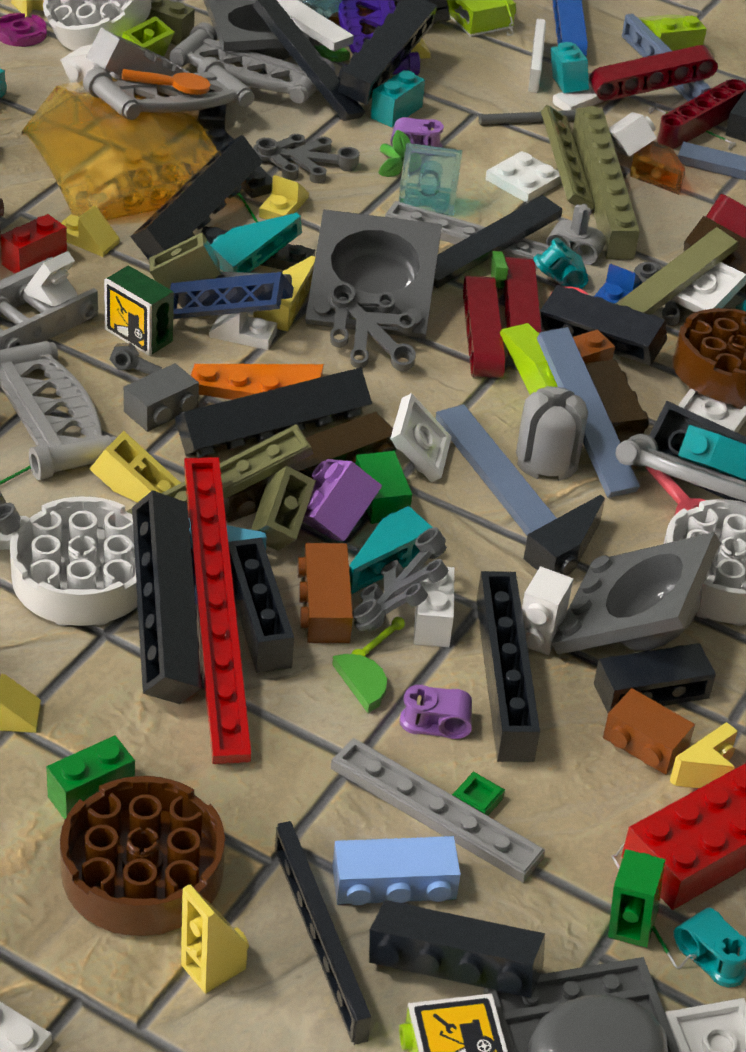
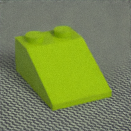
M670 14L638 17L672 51L704 44L707 29L696 16Z

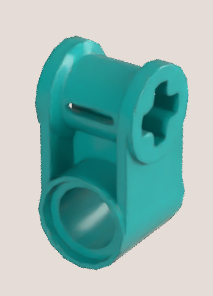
M554 238L551 241L552 245L542 254H537L533 258L537 267L545 275L553 278L564 287L582 289L588 283L589 278L582 257L571 250L559 238Z
M705 908L675 927L674 939L678 948L685 956L695 954L696 958L693 961L714 982L724 987L741 985L746 975V967L744 965L746 963V937L742 936L728 924L719 912L713 908Z

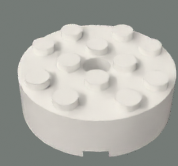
M44 0L43 10L59 42L66 48L75 51L80 47L92 45L100 28L122 37L125 31L146 21L151 10L152 1Z
M69 497L46 503L41 506L42 511L30 518L25 516L20 521L19 529L12 533L10 540L11 577L15 594L30 611L58 625L83 626L105 625L109 621L118 619L138 607L132 514L125 511V505L104 498Z
M713 499L701 501L699 507L688 511L683 508L670 521L664 544L715 532L720 541L719 548L701 588L702 599L696 616L732 623L737 626L745 625L746 502Z

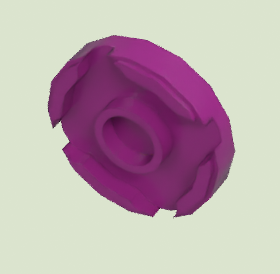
M19 12L7 14L0 18V41L16 47L36 45L46 38L47 24L42 18L31 14L32 18L25 17V13Z

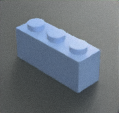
M454 836L335 841L332 868L337 905L383 903L384 900L404 903L408 901L442 902L457 899L461 874Z

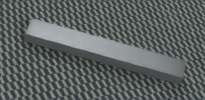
M395 201L385 214V217L442 224L440 240L452 244H457L485 228L481 225ZM524 238L501 252H503L505 257L533 259L537 254H542L550 245Z
M352 738L331 760V769L439 834L454 836L456 844L522 883L544 859L545 849L355 738Z

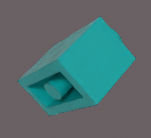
M562 42L557 47H551L552 77L563 93L589 90L588 59L579 47L572 42Z
M403 70L375 88L372 95L371 118L392 128L399 118L409 117L422 108L425 79L416 76L413 72Z

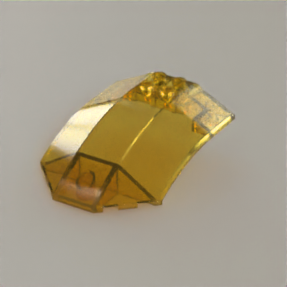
M83 81L56 85L22 130V135L26 134L49 166L72 215L79 217L93 205L100 210L106 220L157 211L218 152L206 131L188 111L168 113L140 112L136 119H125L101 98H95L84 89ZM134 95V97H135L136 99H139V100H144V99H146V97H144V96Z

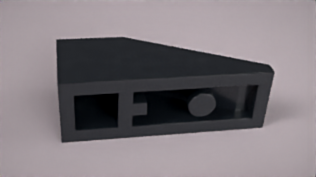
M599 495L529 533L523 559L537 571L541 566L563 575L571 574L576 569L600 524L605 498Z

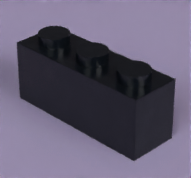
M700 643L601 658L598 661L593 684L607 713H609L631 688L663 706L709 699L716 672Z

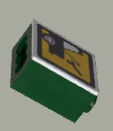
M129 265L104 279L105 330L127 343L131 342L135 348L148 356L173 342L174 291Z

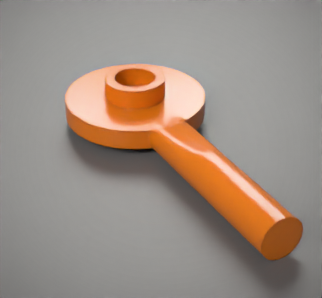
M127 69L122 71V80L173 86L177 90L189 95L206 94L210 89V82L197 74L177 73L172 77Z

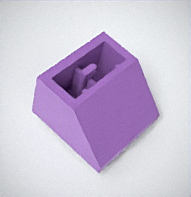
M327 459L322 461L312 473L313 480L316 482L302 522L331 539L345 541L382 485L352 461Z

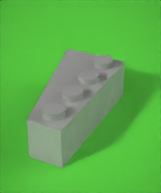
M100 28L86 58L96 63L94 68H102L120 81H122L123 69L168 76L177 73H190L165 57L103 28ZM162 92L157 93L163 97L171 96Z

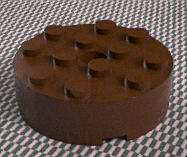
M713 308L695 312L686 318V322L680 327L672 360L673 368L678 377L689 386V389L692 388L697 391L696 394L732 404L739 409H743L746 406V311Z
M133 776L117 779L99 786V792L90 796L85 801L80 799L73 806L62 826L60 835L61 878L69 901L88 921L112 933L150 936L162 935L181 928L184 887L190 884L210 904L213 903L223 881L225 833L220 816L212 804L207 805L194 795L193 788L167 778Z

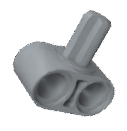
M582 204L575 206L572 221L564 219L555 225L546 240V245L551 246V241L554 238H559L571 250L582 257L584 264L590 265L597 260L603 250L606 238L600 230L588 226L591 209L588 208V205Z

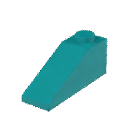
M293 213L235 227L227 233L219 235L210 246L220 261V269L223 272L250 273L302 234L301 216L298 213Z
M689 425L678 454L681 459L746 481V444Z
M410 506L383 518L349 565L351 594L383 579L384 576L381 574V570L389 562L398 560L401 566L405 568L420 552L415 545V541L420 534L432 528V526Z

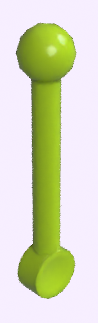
M399 616L393 618L391 625L363 649H355L351 654L366 657V654L395 630L403 629L405 620Z

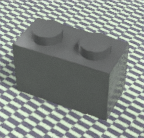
M176 363L123 387L124 412L147 432L175 419L182 412L198 408L199 382Z

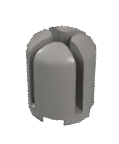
M547 386L538 389L537 392H533L525 400L516 449L517 465L524 473L535 479H538L539 474L559 476L558 481L571 477L577 471L588 419L586 404L580 396L574 395V392L563 387Z

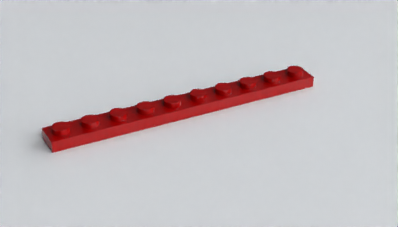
M219 457L184 458L212 764L251 762V745Z

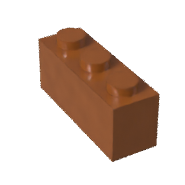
M305 543L304 557H298L297 566L298 578H304V582L299 581V603H305L306 607H300V628H307V643H350L353 613L347 543Z

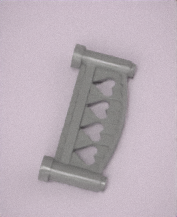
M202 22L196 25L191 30L190 35L172 49L170 53V61L180 67L188 63L198 68L199 64L207 58L203 56H219V61L223 63L225 70L246 86L290 94L291 100L295 103H304L318 90L299 65L250 50L223 52L220 42L217 41L216 31L209 23ZM323 58L334 73H336L333 63ZM239 62L243 64V67H236L227 63ZM262 69L265 70L267 74H259L258 72L252 70ZM285 76L289 77L291 81L286 82L276 78Z
M215 57L205 58L199 64L197 73H193L206 78L210 82V89L215 90L214 92L201 95H185L173 86L124 80L113 81L111 75L99 67L91 69L83 80V87L90 95L95 98H101L122 117L130 120L136 119L140 112L196 111L217 107L229 102H235L239 106L247 107L254 100L252 90L226 71L223 63ZM162 92L171 96L161 97L157 93ZM134 95H141L146 97V99L139 100Z
M48 341L0 350V386L36 444L35 447L29 449V462L32 473L37 480L50 478L54 472L94 464L102 452L116 439L115 436H103L100 419L89 394L81 383L57 361V346L54 342L49 343ZM35 369H42L45 371L44 376L49 379L39 380L26 378L25 376ZM51 387L55 388L56 395L62 398L51 399L37 395L44 389ZM64 406L69 408L68 414L74 417L62 418L49 416V414L57 407ZM70 426H79L81 434H84L86 437L77 438L60 434Z
M647 434L634 435L628 440L621 442L616 448V458L624 465L647 466L701 487L746 501V481L658 451L656 441Z

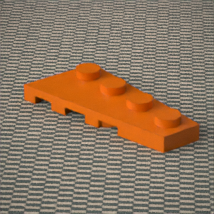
M194 364L190 376L199 382V395L233 400L320 378L323 376L324 364Z

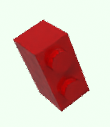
M46 214L1 234L2 265L15 274L50 257L54 258L67 252V227L49 214Z

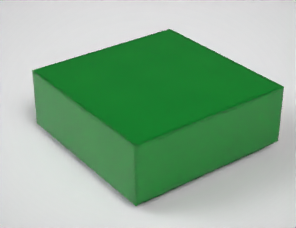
M473 771L452 795L489 816L504 799L505 789Z

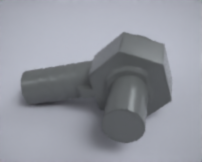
M131 342L117 343L109 359L117 370H130L134 368L150 375L162 369V367L138 357L140 353Z

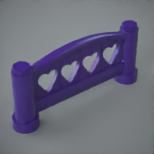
M338 0L340 27L354 35L353 44L348 46L352 54L355 52L359 53L366 39L370 40L373 36V33L369 35L363 34L361 32L363 27L360 23H367L376 28L377 26H382L386 16L395 11L394 0ZM363 5L375 12L363 17L358 15L359 9L356 6ZM410 52L392 75H397L405 70L419 76V53Z

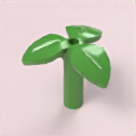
M396 130L394 133L393 147L387 143L380 146V152L390 157L381 165L378 174L381 176L392 177L400 174L403 164H405L408 172H415L422 164L421 156L418 153L407 155L412 145L408 136L400 130Z

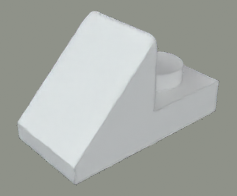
M69 251L42 264L24 289L28 296L54 307L77 296V292L67 279L69 276L68 270L75 262Z
M248 312L218 315L209 332V337L268 350L277 333V323L262 318L249 317Z

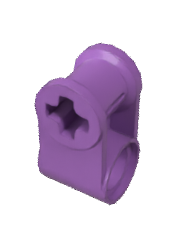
M401 117L395 122L390 140L392 147L394 133L396 130H400L408 136L412 146L409 153L435 156L442 152L443 146L440 142V135L444 130V126L440 121Z
M414 685L406 690L404 695L406 708L401 712L399 719L400 725L404 730L412 734L443 736L450 739H461L470 734L472 730V697L469 693L460 689L450 690L424 685ZM421 695L420 705H417L418 696ZM417 714H420L419 723L416 724Z

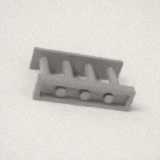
M52 257L0 280V315L3 314L16 324L6 330L0 328V350L47 341L98 316V291L92 288L55 307L28 296L24 289L42 264L52 259ZM29 303L41 313L32 318H27L16 307Z

